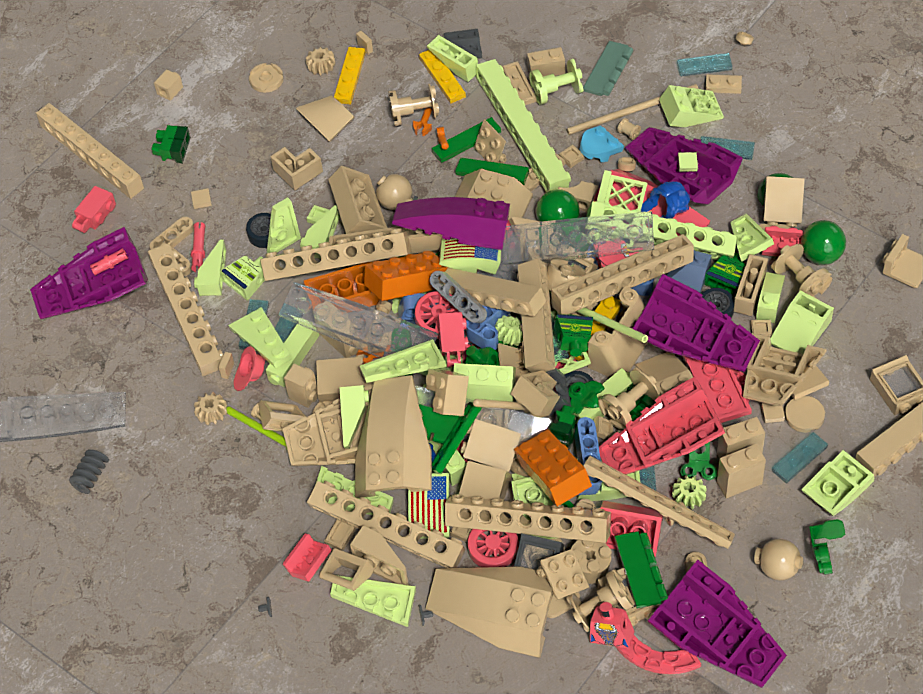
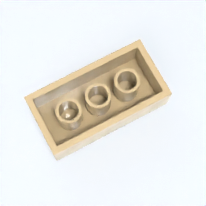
M340 166L328 180L346 234L387 228L370 176Z

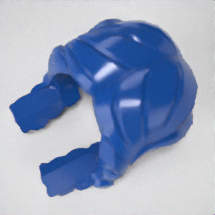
M674 181L665 182L652 189L649 198L642 204L641 213H647L653 207H656L661 194L666 198L668 206L666 215L661 216V218H673L677 213H684L689 210L690 196L681 183Z

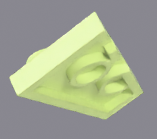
M289 198L272 206L267 253L279 252L301 239L293 205Z
M747 214L730 222L733 234L737 236L736 245L741 262L748 259L750 254L755 255L774 245L773 239Z

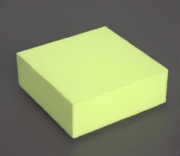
M678 153L679 171H697V154Z
M314 205L306 218L307 222L315 224L329 209Z

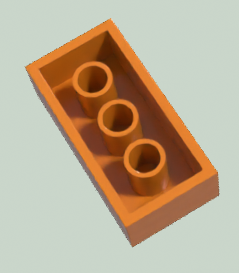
M432 251L408 254L400 258L392 257L389 260L365 264L364 285L381 301L432 291L436 289L430 283L431 274L435 271L445 272L449 267L439 265V257Z
M374 261L304 280L305 291L312 312L327 300L342 314L377 305L380 299L364 285L365 264H370Z
M549 429L514 449L521 467L557 507L592 487L585 467Z

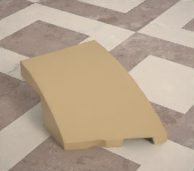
M333 96L296 108L329 142L355 118Z

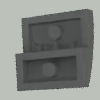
M478 29L444 33L446 40L473 56L482 58Z

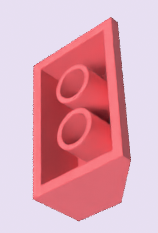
M603 501L600 508L611 512L610 537L605 544L610 549L618 550L614 536L638 531L639 535L647 533L651 549H653L654 556L656 557L663 516L655 509Z

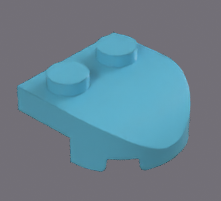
M600 125L584 132L579 150L588 159L595 157L599 158L600 162H607L611 155L622 152L624 145Z

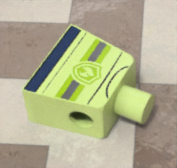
M247 256L241 257L221 270L223 282L248 301L265 281L260 261L263 257L260 256L254 262Z

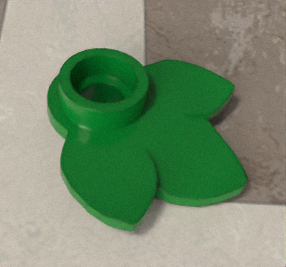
M590 381L585 384L576 382L570 386L568 393L571 398V407L575 408L577 415L582 412L584 407H599L597 394L605 389L601 383L597 381Z

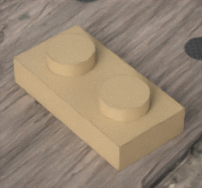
M706 74V90L713 91V93L741 94L742 76Z

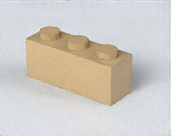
M749 255L735 297L734 312L749 316L753 315L766 275L768 258Z

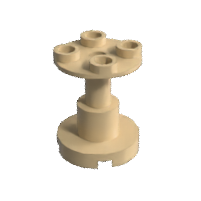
M428 84L429 96L411 99V96L397 98L395 90L388 91V96H392L389 103L392 119L396 120L394 121V126L402 125L401 116L414 114V110L431 107L433 117L436 119V116L439 115L438 103H434L436 96L435 86Z
M795 244L791 247L786 245L782 248L781 255L773 262L771 268L776 274H782L791 269L796 274V280L801 284L799 291L801 290L816 298L815 295L817 293L822 295L832 282V274L825 268L815 272L810 266L805 267L799 262L804 251L801 244Z
M634 368L630 372V378L635 387L628 393L622 392L617 397L611 394H604L598 401L603 415L608 414L612 418L609 422L621 430H624L626 428L625 425L632 420L629 412L636 407L635 402L645 394V396L648 395L653 400L661 396V393L655 386L657 384L656 379L650 374L647 376L638 368Z
M615 569L606 574L609 584L597 591L598 595L582 604L575 594L566 596L570 606L575 609L573 612L575 620L578 624L582 623L586 632L590 631L591 619L589 615L594 612L596 606L609 602L613 607L620 603L627 611L635 605L628 587L624 586L622 577Z

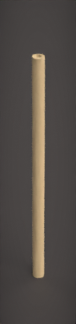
M694 84L687 88L698 89L697 84ZM661 96L567 128V133L571 135L661 104L659 101Z

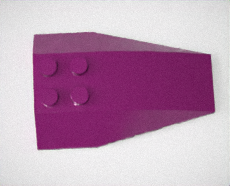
M652 127L647 128L625 147L626 151L662 184L673 181L679 182L688 192L691 201L707 205L733 183L743 160L741 156L715 143H701V140L696 138L693 140L685 139V136L680 134L673 136L668 131ZM678 153H696L698 170L679 171Z
M463 197L418 199L398 203L392 224L415 231L420 228L425 230V234L432 235L433 232L442 235L443 239L450 240L451 237L459 239L458 243L502 250L506 224L509 218L510 203L489 201L485 198Z
M122 227L90 243L87 246V250L81 254L77 253L73 256L71 262L67 265H61L58 268V272L52 276L48 275L32 287L30 291L39 318L44 319L112 301L145 285L148 277L126 228ZM122 248L125 250L128 259L114 265L113 269L109 268L96 276L90 268L91 264L104 259L105 255L109 256Z
M662 274L649 302L633 329L647 335V342L667 352L745 372L760 340L740 324L736 325L731 321L732 318L730 316L724 315L717 310V306L711 301L707 302L702 298L703 295Z
M697 559L670 593L668 599L657 608L648 622L681 649L762 688L787 655L773 637L762 628L760 621L749 612L748 606L744 601L737 597L736 591L732 586Z

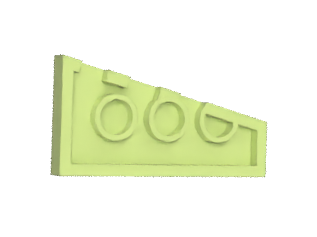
M262 307L228 325L233 333L239 335L243 341H246L255 351H258L275 368L293 359Z
M432 339L360 365V370L366 383L428 371L429 369L446 367V363Z
M321 466L317 481L324 483V481L330 482L336 486L335 489L342 491V489L348 490L355 497V480L351 481L344 478V475L337 472L333 473L328 471V468ZM376 491L375 496L363 497L371 501V505L378 507V505L384 506L391 513L394 502L392 496ZM331 497L328 504H334L337 501V497ZM351 504L347 506L346 510L353 511L355 509V505Z
M339 576L350 581L353 579L352 577ZM366 580L353 591L333 583L330 594L334 599L408 627L416 586Z

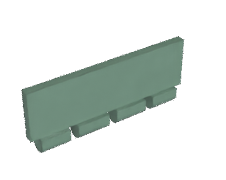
M609 41L583 87L584 92L599 96H609L634 51L633 48L625 44Z

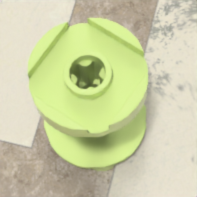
M574 59L567 61L568 73L559 76L550 74L542 77L538 69L529 72L531 88H534L536 102L539 105L547 103L548 93L558 91V87L571 83L574 91L578 94L584 91L580 82L582 72L580 68L576 69Z

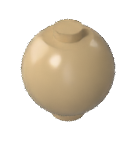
M390 174L387 177L382 176L377 182L379 186L376 189V196L379 203L386 209L396 210L398 203L413 201L411 198L413 193L412 186L404 176Z
M786 539L771 540L763 548H757L755 552V564L760 565L762 571L774 580H787L793 577L803 565V557L800 556L798 548Z

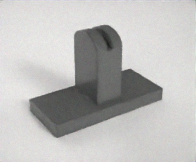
M267 597V604L258 606V611H268L269 616L272 617L271 600Z
M419 605L422 626H424V618L433 617V612H423L422 606Z

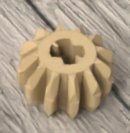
M321 46L319 49L313 48V52H308L306 57L307 68L314 75L317 73L320 76L322 73L328 75V72L333 71V66H335L333 52L329 51L328 48L322 49Z
M214 392L211 395L205 393L204 397L198 396V402L194 403L195 416H197L201 423L205 422L209 425L213 422L216 425L217 420L223 421V416L227 415V404L220 394L216 396Z

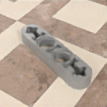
M435 271L431 274V285L459 312H462L472 323H483L486 320V309L451 276L443 271ZM451 286H454L455 288V294L453 296L449 295V289ZM466 297L468 304L463 308L461 301ZM471 310L478 311L477 314L479 315V317L476 318V313Z

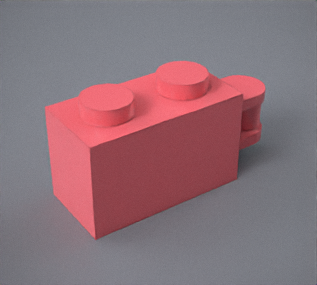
M94 186L75 209L76 219L73 221L72 228L86 233L89 228L96 230L104 222L106 216L115 208L116 202L113 193Z
M462 312L438 314L437 325L440 353L442 356H446V366L454 367V363L461 364L460 355H463L465 349H468V338L464 337L466 318H462ZM450 355H456V359H450Z

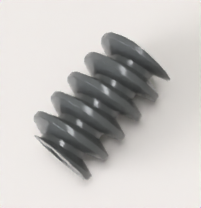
M86 450L85 456L81 458L77 469L74 470L73 475L69 478L70 484L84 494L90 493L88 488L94 487L91 481L97 482L98 478L95 475H101L100 469H105L106 466L103 462H109V458L105 454L96 450Z

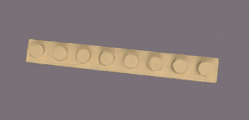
M589 456L585 462L584 467L589 476L596 477L607 486L615 487L622 491L624 495L639 500L641 504L657 510L662 516L674 519L679 525L694 530L699 536L711 539L720 547L728 549L735 536L733 532L592 456Z

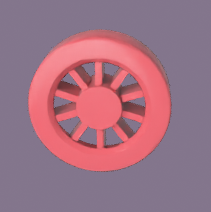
M438 291L429 292L422 296L416 304L415 323L423 334L439 339L438 314L458 313L459 311ZM433 323L436 324L435 329L429 326Z
M471 530L467 542L468 552L472 561L479 567H507L516 559L519 548L517 533L505 532L507 535L501 537L503 532L499 531L495 535L489 530L490 535L487 536L483 532L488 530Z

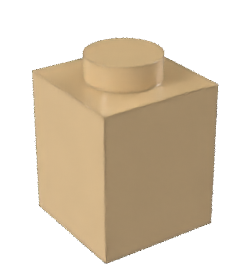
M167 69L154 82L157 95L170 101L183 88L180 75Z

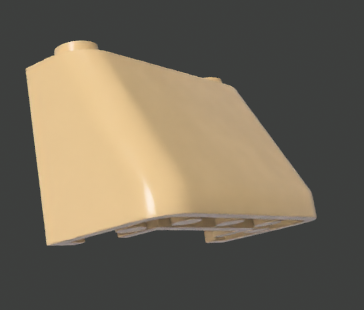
M624 286L619 295V300L623 304L619 323L633 329L645 306L634 289ZM615 329L612 334L598 331L593 334L588 342V357L591 362L588 368L609 378L621 368L626 372H630L648 342L643 343Z

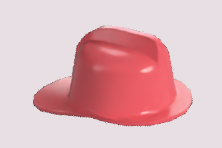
M251 346L243 351L235 374L234 389L237 391L243 390L249 381L258 380L264 371L265 359L257 354Z

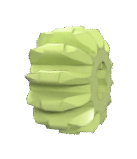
M503 315L502 318H499L495 324V328L498 331V340L510 346L513 344L518 346L522 343V320H518V317L514 318L511 315L509 317Z
M687 475L684 477V480L678 478L677 483L673 485V499H676L677 503L682 501L686 507L690 506L692 510L694 505L700 507L702 501L706 499V486L703 485L702 479L696 481L695 475L692 479Z

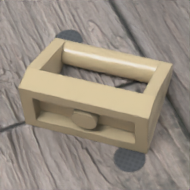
M263 400L259 402L262 427L266 430L283 432V428L305 417L297 405ZM272 410L291 412V414L276 413Z
M334 548L320 573V578L355 591L371 577L375 569L368 560ZM341 565L357 571L352 581L332 573Z

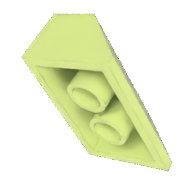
M454 363V372L469 376L465 404L473 402L475 399L514 402L511 392L515 386V367Z

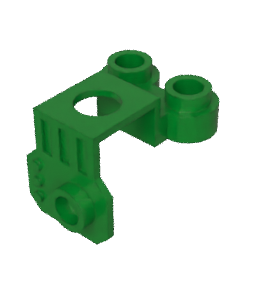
M710 442L705 444L706 449L702 454H698L695 451L689 453V463L684 464L680 471L683 478L687 475L685 473L686 468L693 470L691 475H687L691 479L694 475L696 476L697 472H701L702 478L707 481H711L716 477V467L709 464ZM707 468H711L713 470V474L707 475L705 473V470Z
M839 519L825 521L821 525L809 526L812 547L820 574H833L827 542L815 544V540L822 538L831 540L842 538L846 535L844 523Z

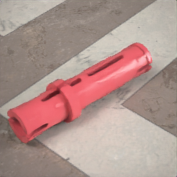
M199 222L194 224L193 250H191V269L196 272V266H198V269L201 267L205 258L204 234L206 226L202 222L200 228Z

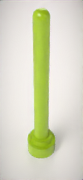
M230 406L226 407L228 415L280 443L287 450L283 436L273 430L263 429L262 424Z

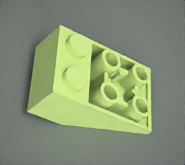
M669 85L659 99L670 126L689 127L724 118L713 91Z
M800 290L790 303L771 336V345L779 349L804 354L807 345L813 346L831 323L834 308Z

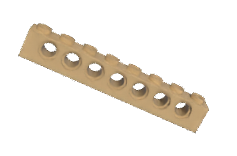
M48 103L36 112L40 126L127 197L132 199L144 189L141 177L137 172L52 104Z
M401 228L390 230V234L385 235L383 232L373 233L372 237L369 238L361 235L354 237L353 241H348L347 238L336 240L337 244L330 245V242L319 243V247L316 248L308 245L301 247L300 251H294V248L283 250L284 254L277 255V252L266 253V257L260 259L264 279L268 281L408 255L412 253L408 231H401ZM386 239L392 241V249L386 247ZM369 242L374 244V252L368 250L367 245ZM350 246L356 248V255L350 253ZM333 249L338 251V259L332 256ZM315 253H319V254H320V256H321V261H320V262H318V261L315 260V258H314V254H315ZM297 256L302 257L303 265L297 263ZM280 259L285 261V268L280 267Z
M682 234L551 289L552 306L558 314L568 315L620 293L624 286L632 288L693 262L694 244Z
M169 243L149 250L150 261L202 377L218 371L223 353L221 349L217 350L216 348L218 343L215 335H210L209 333L211 327L208 320H203V316H205L201 305L197 306L196 304L198 299L195 292H191L189 289L191 288V283L188 277L184 278L183 276L185 271L182 263L178 264L176 261L179 259L176 250H171Z
M317 481L307 501L311 508L358 529H361L363 525L368 528L373 527L380 532L387 542L444 568L458 567L465 552V548L460 540L453 537L449 540L443 537L444 534L438 530L433 529L429 531L420 522L415 521L411 523L402 514L396 513V515H393L384 506L378 505V507H375L366 498L360 497V499H357L348 490L342 489V491H339L330 482L324 481V483ZM331 497H337V501L334 504H328ZM355 505V509L352 512H346L347 506ZM366 513H373L372 519L364 520ZM387 520L392 521L389 528H382L383 522ZM403 529H410V533L407 536H400V532ZM421 537H428L426 544H418ZM440 545L447 546L443 553L436 552L437 547Z
M455 494L450 496L445 502V526L606 543L610 537L611 512L601 508L588 510L581 506L568 508L559 505L557 507L555 504L549 506L541 502L529 504L521 500L509 502L501 498L489 500L481 496L469 498L461 494ZM464 508L469 509L471 511V514L467 513L464 510ZM484 510L489 511L491 516L485 514ZM504 512L509 513L511 515V518L506 517L504 515ZM523 514L529 515L531 520L526 519ZM543 516L549 517L552 522L546 521ZM564 518L569 519L572 524L566 523ZM584 521L591 522L592 526L586 525Z

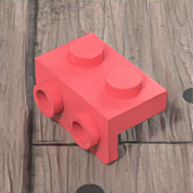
M765 227L764 231L773 239L774 245L762 251V255L779 257L782 248L786 245L791 247L795 244H801L803 231L796 228Z
M305 533L283 562V565L292 577L309 582L332 549L327 544L314 541L309 534Z

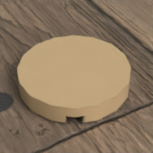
M259 64L250 72V85L258 92H272L282 85L283 72L276 64Z
M803 396L796 400L792 399L786 406L785 418L789 426L798 432L808 433L811 430H817L824 422V407L819 400L813 397Z

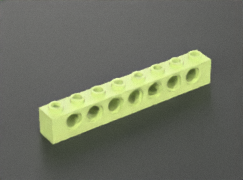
M592 201L587 211L585 229L655 246L677 237V232L681 235L684 234L694 244L695 251L712 255L711 259L718 260L723 255L733 258L735 253L737 236L732 235L730 232L715 231L710 227L695 226L693 223H682L673 218L665 219L656 214L648 215L641 213L639 210H627L618 205H606L601 201ZM604 215L608 216L610 220L605 219ZM622 220H626L628 224L623 223ZM640 224L645 225V226H646V229H645V228H642V227L640 226ZM712 241H715L718 246L714 245Z

